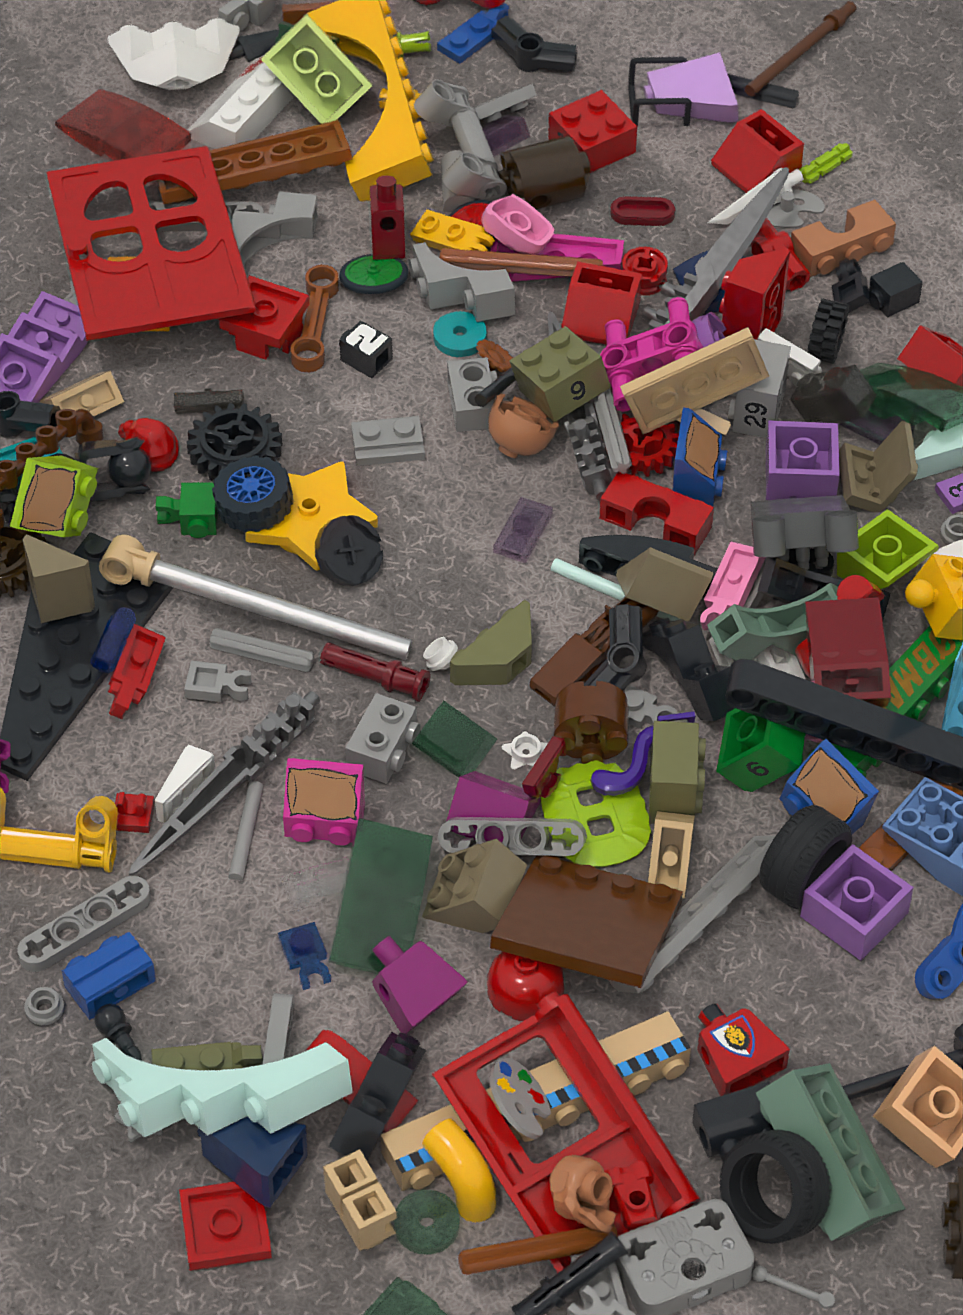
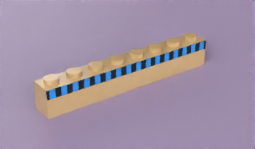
M668 1011L599 1041L633 1095L643 1093L650 1087L652 1082L664 1077L667 1080L675 1079L682 1075L686 1068L689 1067L691 1047ZM556 1059L529 1071L541 1086L551 1110L550 1115L546 1119L533 1112L543 1132L544 1129L556 1124L560 1126L570 1125L579 1118L581 1113L589 1110ZM491 1087L488 1088V1089H485V1090L487 1091L488 1095L490 1096V1098L492 1099V1101L494 1102L495 1106L497 1107V1109H498L499 1112L501 1113V1111H500V1109H499V1107H498V1105H497V1103H496V1101H495V1099H494V1096H493ZM451 1104L381 1134V1153L402 1191L411 1187L415 1190L423 1189L430 1185L436 1176L444 1173L422 1146L423 1139L427 1133L441 1121L449 1118L453 1119L477 1147ZM501 1113L518 1141L530 1142L535 1140L518 1132Z

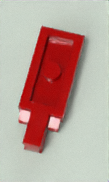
M132 623L108 684L110 685L108 692L115 695L109 711L110 715L123 719L131 702L137 705L140 703V700L147 692L166 637Z

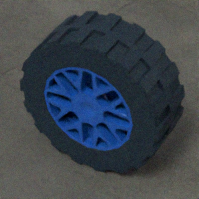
M269 457L239 458L238 461L230 462L226 468H222L218 472L219 475L213 482V496L218 515L223 523H227L230 528L234 530L239 529L241 532H260L262 529H270L276 523L282 522L284 517L290 513V507L294 501L287 470L282 468L281 463L278 461H273Z

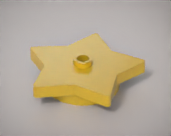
M341 461L305 476L288 473L294 500L293 505L290 507V513L284 517L282 522L276 523L270 529H262L260 532H245V539L249 543L278 545L288 552L297 554L317 571L320 568L315 557V540L319 530L328 521L340 516L354 515L361 517L374 528H377L378 516L348 494L345 464Z

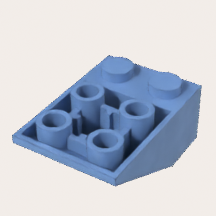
M924 777L887 819L882 829L937 881L963 896V797Z

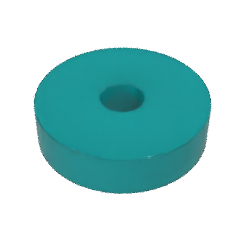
M464 311L443 315L436 321L433 328L435 346L444 354L453 357H467L479 352L476 349L479 340L486 339L487 336L485 323L483 321L476 322L474 314Z

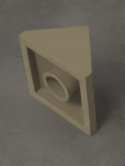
M26 534L23 538L29 581L41 623L91 612L95 607L89 561Z
M650 547L619 568L616 577L626 598L689 622L712 580L713 572Z

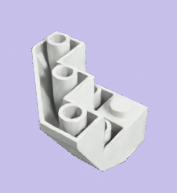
M220 18L211 19L206 25L196 30L182 26L179 22L166 23L163 28L153 33L140 30L134 25H127L121 27L118 32L108 36V43L133 80L168 90L188 89L223 72L239 35V26L227 23L224 19Z

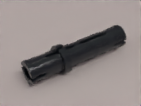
M611 1231L608 1233V1236L580 1255L551 1279L548 1277L542 1279L539 1288L518 1304L512 1306L515 1315H545L554 1307L560 1309L567 1304L566 1298L623 1255L628 1254L627 1249L617 1235Z

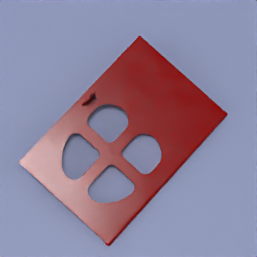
M207 146L46 172L87 341L254 313L256 311L215 167ZM154 180L171 181L187 189L197 201L192 205L153 210L149 206L144 186ZM111 187H122L127 190L133 210L131 214L95 221L85 218L88 205L101 191ZM190 222H199L205 226L207 232L206 239L195 248L182 252L163 248L160 245L156 232L161 227ZM135 232L139 234L143 247L142 252L131 260L110 261L97 256L93 252L91 243L99 237ZM86 254L87 257L80 260L79 255Z

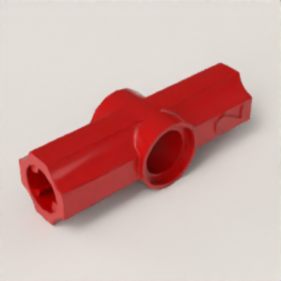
M766 217L750 244L752 255L782 248L790 250L786 290L794 291L802 288L809 282L810 272L794 253V245L789 234L783 230L778 232Z

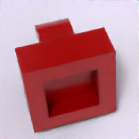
M125 792L117 793L115 800L118 812L116 831L149 833L155 804L154 796L143 793L139 795L125 794Z

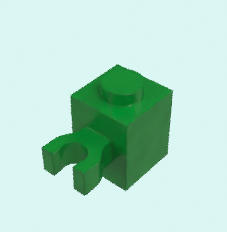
M213 482L181 483L180 499L156 496L157 523L169 524L174 521H180L181 535H190L194 538L217 535L218 512L212 487H214Z

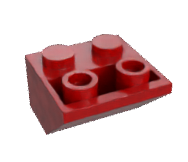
M760 109L737 122L711 159V165L747 193L779 168L787 167L789 173L802 168L804 143L763 109Z
M577 261L569 284L561 328L566 326L581 340L607 345L605 324L611 320H621L626 327V336L629 338L641 302L642 274Z

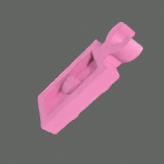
M730 542L704 598L707 609L700 617L703 630H708L707 624L733 604L744 606L766 558L754 556L752 546Z

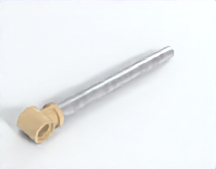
M118 535L113 538L99 564V571L102 576L114 584L123 585L129 583L131 579L141 581L142 585L150 587L152 582L155 581L405 661L412 646L411 639L160 561V553L154 551L150 553L145 552L143 545L136 538L129 535Z

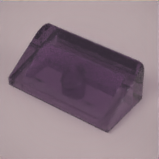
M505 115L482 128L493 157L530 137L525 119L518 116Z

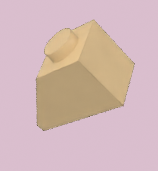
M657 811L648 882L665 884L670 888L683 891L682 898H685L695 816Z

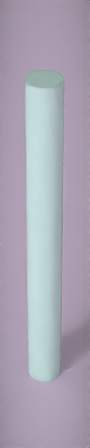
M558 558L552 563L551 571L618 600L625 596L619 584ZM659 611L657 617L662 619L669 618L670 621L681 620L662 611Z

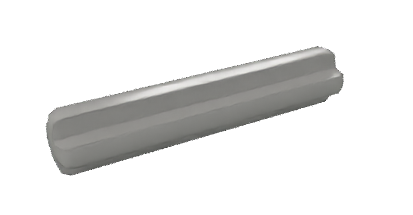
M214 628L210 636V647L212 649L304 672H309L314 663V653L312 651L220 628Z

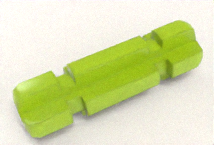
M847 143L838 144L831 151H827L811 161L810 165L800 168L799 170L803 175L802 182L811 184L818 180L820 175L824 176L841 165V161L844 163L849 160L853 155L850 146Z

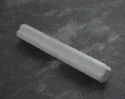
M611 388L593 398L611 468L613 472L625 474L628 472L627 468L631 467L632 463L616 406L614 407L613 393Z

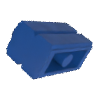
M130 932L125 933L119 938L117 936L109 937L100 945L98 950L86 957L80 955L73 958L66 968L62 970L66 990L89 1020L95 1017L96 1011L101 1006L117 1004L156 981L154 964L151 958L140 947Z

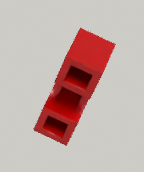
M617 472L600 498L599 519L631 531L636 522L642 518H659L664 521L663 540L693 547L695 556L712 528L714 507L703 501L674 492L670 488L646 481L639 476Z

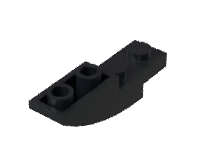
M599 535L584 537L579 543V563L592 572L602 571L616 576L619 568L650 547L713 572V577L703 597L706 596L718 568L693 560V547L659 538L637 535Z

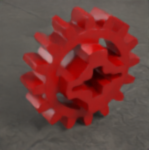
M622 414L621 426L632 463L631 467L628 468L631 469V475H637L638 471H643L645 477H649L651 470L662 474L663 465L672 467L679 436L678 433H675V425H663L643 434L635 417L630 418L628 415Z

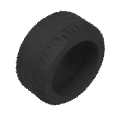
M818 805L806 806L797 811L782 826L767 849L759 873L762 887L789 907L794 909L802 908L804 891L852 845L850 827L847 823Z
M771 1130L749 1136L738 1142L728 1152L722 1163L723 1166L719 1175L720 1197L729 1206L744 1235L750 1239L761 1243L777 1244L801 1237L811 1232L822 1221L828 1210L827 1207L830 1204L829 1200L831 1198V1183L829 1182L830 1176L827 1173L828 1169H826V1164L823 1162L822 1156L819 1155V1151L815 1150L814 1145H811L809 1141H806L804 1137L785 1130ZM764 1155H768L779 1162L790 1179L793 1199L791 1209L786 1218H782L772 1212L761 1197L757 1174Z

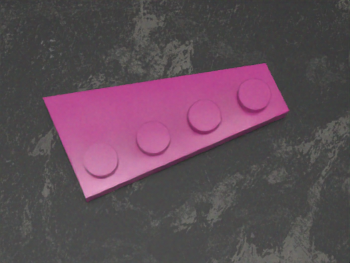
M553 234L546 247L537 255L601 259L603 266L621 270L624 240ZM497 238L490 250L494 252L518 253L503 245ZM508 273L512 282L564 277Z

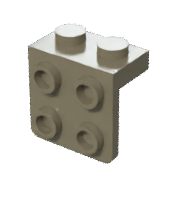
M901 421L874 452L845 442L839 448V467L843 497L847 504L871 512H883L890 503L895 501L897 495L904 487L915 479L918 472V464L916 463L914 438L910 423Z

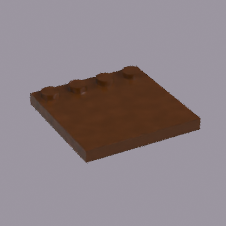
M536 855L491 935L490 948L641 988L681 906L683 891L670 888L665 884H653L634 879L626 874H614L599 870L591 865H580L560 860L556 856Z

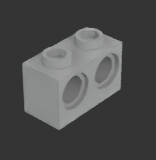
M488 357L447 361V383L456 432L489 429L488 417L496 397L484 407H480L475 403V396L497 379L496 370L490 371Z

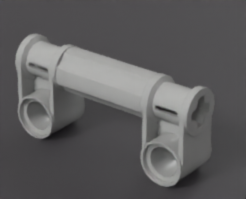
M435 79L414 102V109L424 120L448 125L454 129L463 153L443 174L442 179L445 186L457 195H466L490 201L499 199L505 194L507 186L499 178L497 173L498 164L492 155L477 118L476 110L469 104L467 89L463 86H456Z

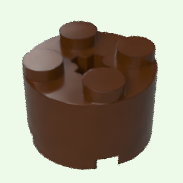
M584 681L575 682L567 685L557 694L554 737L565 739L567 756L581 759L582 764L595 760L603 763V760L615 757L627 748L629 707L626 694L617 686L603 681H596V686H584Z

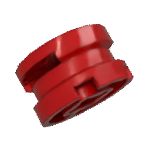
M637 247L624 255L622 270L641 273V296L653 295L661 291L658 285H663L667 282L668 260L664 253L658 249Z

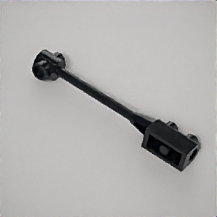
M961 1024L954 1032L956 1037L954 1039V1051L945 1053V1055L963 1069V1024ZM909 1065L843 1085L842 1087L849 1101L895 1086ZM769 1081L694 1104L692 1123L709 1158L720 1155L721 1160L724 1161L728 1152L738 1142L749 1136L774 1130L772 1124L762 1115L760 1110L761 1103L756 1095V1092L770 1084Z

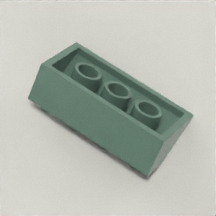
M830 1063L792 1070L756 1092L761 1103L760 1110L762 1115L772 1124L774 1130L790 1131L804 1137L806 1141L814 1145L815 1150H818L819 1155L822 1156L823 1162L826 1164L825 1167L828 1169V1176H830L831 1198L829 1200L830 1204L827 1207L828 1210L819 1226L828 1234L831 1241L847 1237L906 1209Z

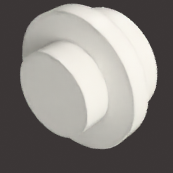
M445 637L434 640L423 654V657L427 660V667L431 671L449 668L450 661L457 652L458 646L454 641L447 640Z

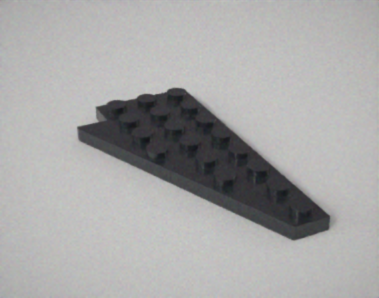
M91 532L73 553L89 561L95 607L91 612L41 623L31 589L0 739L11 744L10 757L7 760L1 761V769L26 781L30 779L116 665L132 623L144 627L174 588L155 581L148 587L142 585L141 581L131 579L129 583L123 585L114 584L106 580L99 571V564L112 541Z

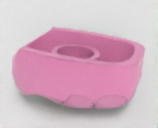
M514 194L492 201L482 214L481 222L484 230L496 237L503 245L518 253L537 255L546 247L554 234L551 223L529 203Z

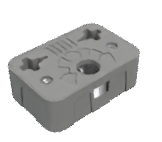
M708 1200L618 1237L627 1249L628 1254L615 1261L620 1280L623 1282L638 1315H671L688 1307L691 1308L711 1300L713 1297L730 1290L741 1288L751 1280L754 1262L753 1251L729 1206L722 1200ZM691 1275L694 1279L698 1280H692L691 1278H686L685 1276Z

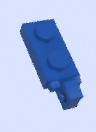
M503 3L498 7L489 8L488 12L481 10L437 43V50L461 64L493 40L491 30L499 19L508 16L509 5Z

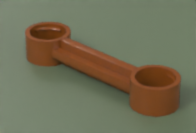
M328 265L313 266L305 275L306 292L310 296V305L307 308L302 336L291 345L292 365L301 372L317 371L325 362L324 345L321 342L329 299L334 297L339 290L338 273L333 267ZM319 279L332 281V283L325 286L313 284L314 281ZM310 350L318 355L313 358H302L297 354Z

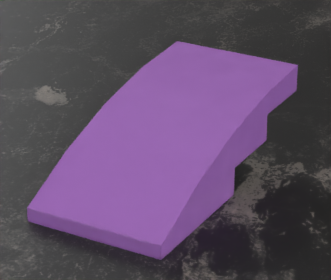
M42 291L28 314L24 312L20 314L9 334L1 333L0 392L13 391L19 395L20 401L36 403L44 397L88 343L78 305Z

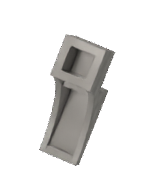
M279 191L276 204L270 205L269 214L234 210L231 225L243 266L254 254L272 244L291 239H313L318 219L317 195Z
M425 242L413 244V258L408 260L411 277L416 278L419 297H425L429 309L464 303L467 310H472L476 322L515 315V288L506 269L488 271L461 268L437 257L431 252Z

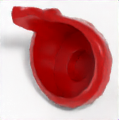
M140 418L135 421L127 420L119 425L118 434L124 440L135 437L145 440L140 448L148 454L152 464V472L164 471L177 460L179 453L178 440L174 432L163 422L150 418Z

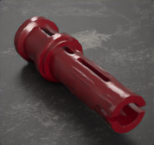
M330 642L325 644L320 659H322L320 663L322 665L334 667L344 672L380 683L385 691L392 692L396 690L411 695L412 699L418 702L421 701L430 684L431 674L429 670L422 669L417 671L403 666L399 660L381 661Z

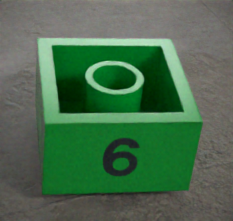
M735 708L726 714L716 772L742 790L753 792L790 772H794L800 767L803 760L802 754L806 734Z

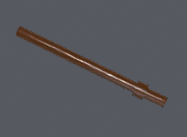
M848 1L840 9H834L824 17L823 23L748 83L744 88L745 93L748 96H754L832 30L837 31L846 23V19L856 11L855 3Z

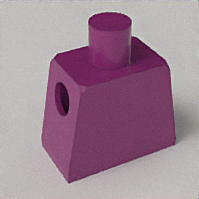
M389 935L372 949L385 966L372 980L373 987L401 1033H409L455 996L468 983L462 975L422 941H418L406 952H403Z

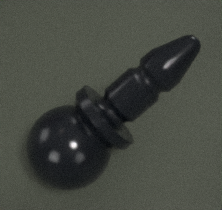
M116 1004L101 1006L96 1011L94 1017L96 1028L105 1034L111 1043L115 1042L125 1055L142 1061L140 1050L135 1046L133 1039L129 1035L132 1027L129 1023H126V1015L123 1009Z

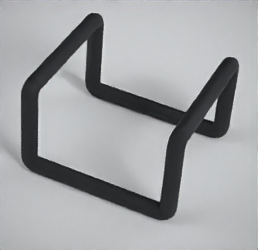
M636 57L630 60L628 80L631 120L637 126L639 105L685 104L684 126L690 125L692 102L689 98L635 99L634 87L636 64L687 62L685 57Z

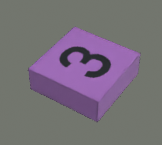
M963 473L936 483L935 491L952 514L962 511Z

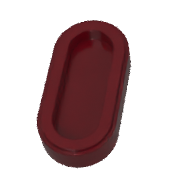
M624 196L612 202L610 214L615 222L622 225L664 226L674 220L675 206L670 200L661 197Z

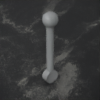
M759 1265L752 1270V1277L755 1281H768L817 1301L822 1308H831L835 1303V1297L830 1292L826 1291L819 1294L768 1273L764 1266Z

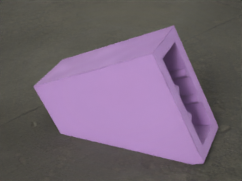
M720 52L647 72L648 85L644 86L646 98H689L692 102L690 118L731 123L738 121V104ZM685 104L654 105L658 114L683 117L685 113Z

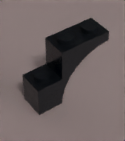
M669 618L651 623L649 625L650 630L643 633V646L658 655L672 670L684 688L699 719L714 722L725 717L727 712L735 709L725 699L730 666L715 665L700 624L685 623L683 619L670 621Z
M393 1032L390 1033L377 1052L356 1096L350 1103L328 1147L345 1156L361 1150L368 1161L426 1052V1049L419 1046L420 1042L405 1033H399L398 1035Z

